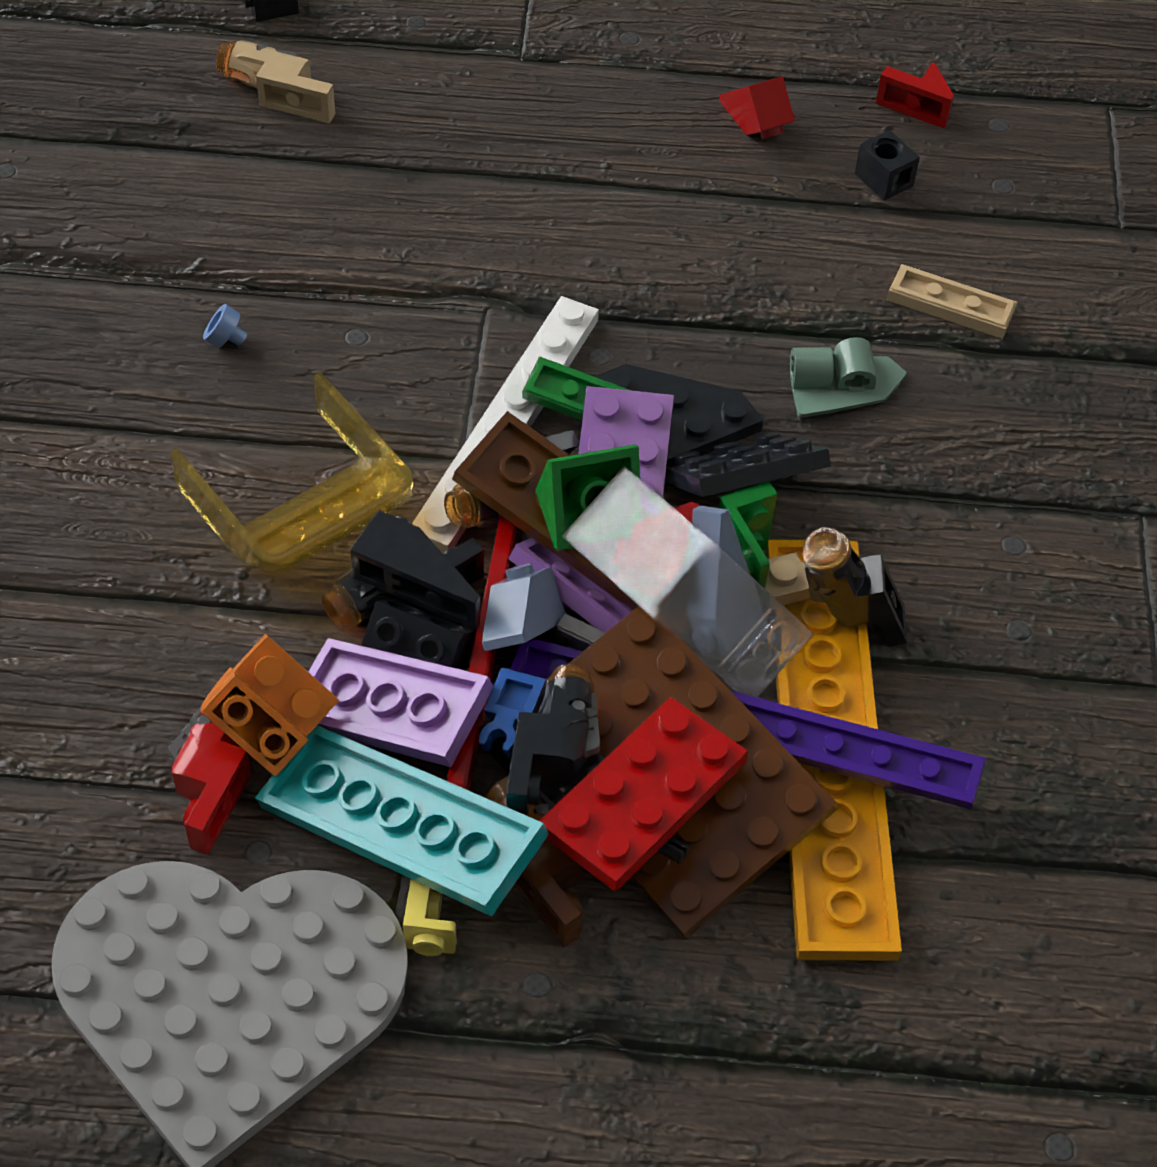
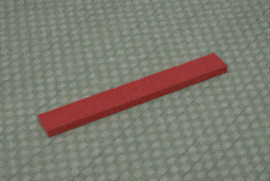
M503 516L499 518L480 613V625L477 628L469 672L488 676L490 681L492 680L497 649L484 651L482 644L490 587L506 579L505 571L513 568L514 563L508 558L517 544L518 527ZM486 703L453 765L449 767L447 782L468 791L471 789L479 747V728L483 725Z

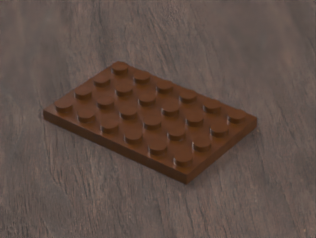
M646 601L547 681L549 683L560 677H576L590 682L593 693L596 694L600 737V751L598 754L605 758L670 697L748 750L747 763L672 836L684 844L690 845L689 854L684 859L683 864L679 865L677 862L656 852L632 876L686 939L838 810L836 801ZM590 756L585 758V763L590 758Z

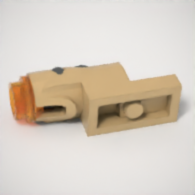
M234 40L231 43L224 42L220 46L216 58L218 72L224 73L228 79L237 80L246 86L257 88L259 106L330 124L335 116L333 84L311 79L309 59L297 57L293 51L277 50L263 44L259 45L243 40Z

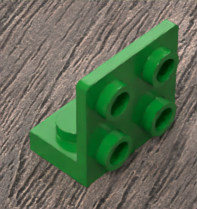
M770 481L721 496L718 507L729 510L761 609L770 566L762 550L767 548L777 499V492Z

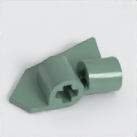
M863 338L845 339L836 345L834 351H832L831 347L792 348L790 355L792 393L797 415L800 418L883 403L907 375V372L889 356H873L871 343Z

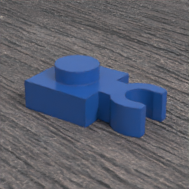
M501 668L484 708L487 717L494 720L485 725L479 735V743L484 751H490L495 739L506 737L503 751L506 757L512 758L519 712L538 713L545 695L546 685L548 684L546 679Z

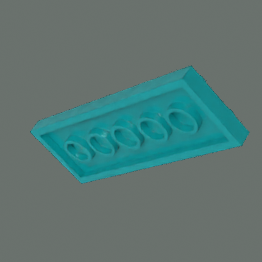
M318 725L308 734L307 738L309 740L276 776H271L255 797L262 809L491 917L549 835L544 823Z

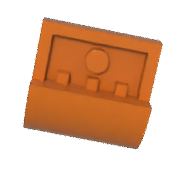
M265 633L233 669L230 667L205 698L200 710L201 713L271 774L276 776L309 740L307 738L308 734L340 700Z

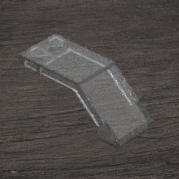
M626 467L619 471L562 535L567 542L677 639L681 638L713 672L738 693L758 697L814 634L717 544Z

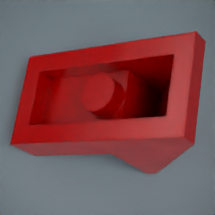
M933 62L922 78L886 66L880 76L875 104L945 129L948 124L954 94Z

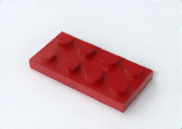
M670 697L539 820L544 823L549 833L546 840L614 892H617L747 763L748 750Z

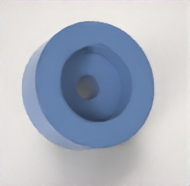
M223 304L208 323L203 339L216 348L222 347L227 340L239 347L247 337V332L237 326L241 314L227 304Z

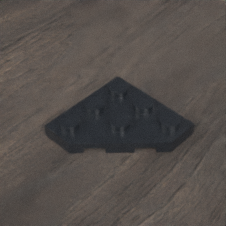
M629 364L621 365L594 376L632 391L674 395L666 464L674 462V455L698 451L699 456H703L713 452L716 445L737 442L762 431V417L745 395L738 390Z

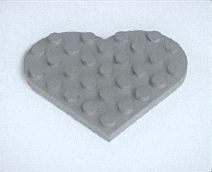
M159 861L136 865L121 870L96 884L69 911L57 934L52 954L53 984L65 1015L186 1167L216 1166L373 1042L389 1025L402 1002L408 969L406 942L402 928L393 911L379 895L352 878L327 871L300 870L266 878L240 892L223 876L209 869L176 861Z

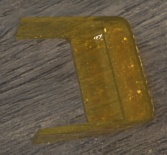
M321 372L313 376L317 411L359 456V460L354 465L243 526L178 448L170 452L178 489L238 560L268 572H282L290 569L369 524L378 510L388 513L404 504L413 493V476L408 466Z

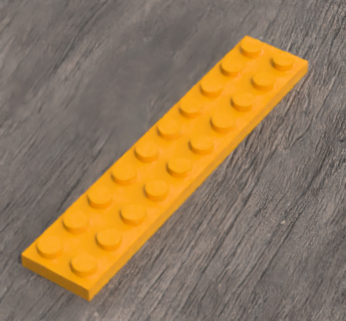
M768 540L766 548L767 559L796 552L800 561L804 562L808 544L813 540ZM848 541L852 549L859 556L858 541ZM811 598L770 608L777 702L878 729L867 624L856 626L842 625L831 614L826 603L815 602ZM800 763L836 801L838 810L789 851L797 960L899 961L902 948L884 786Z

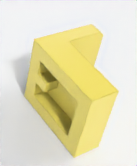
M412 879L410 881L403 921V935L406 948L413 949L415 952L425 956L455 953L457 944L456 923L439 920L442 893L434 892V889Z

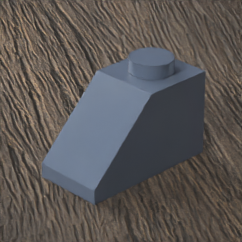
M532 563L519 565L505 571L506 579L491 585L482 639L484 651L525 643L559 623L565 611L552 566L534 570Z

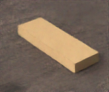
M901 264L887 296V301L1003 339L1017 306L1016 301Z

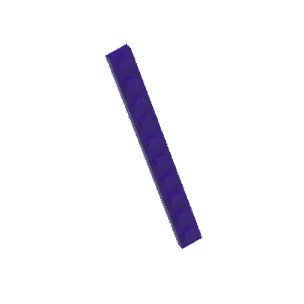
M533 638L519 644L510 670L548 681L583 651ZM731 691L801 764L970 810L973 809L985 767L984 757Z

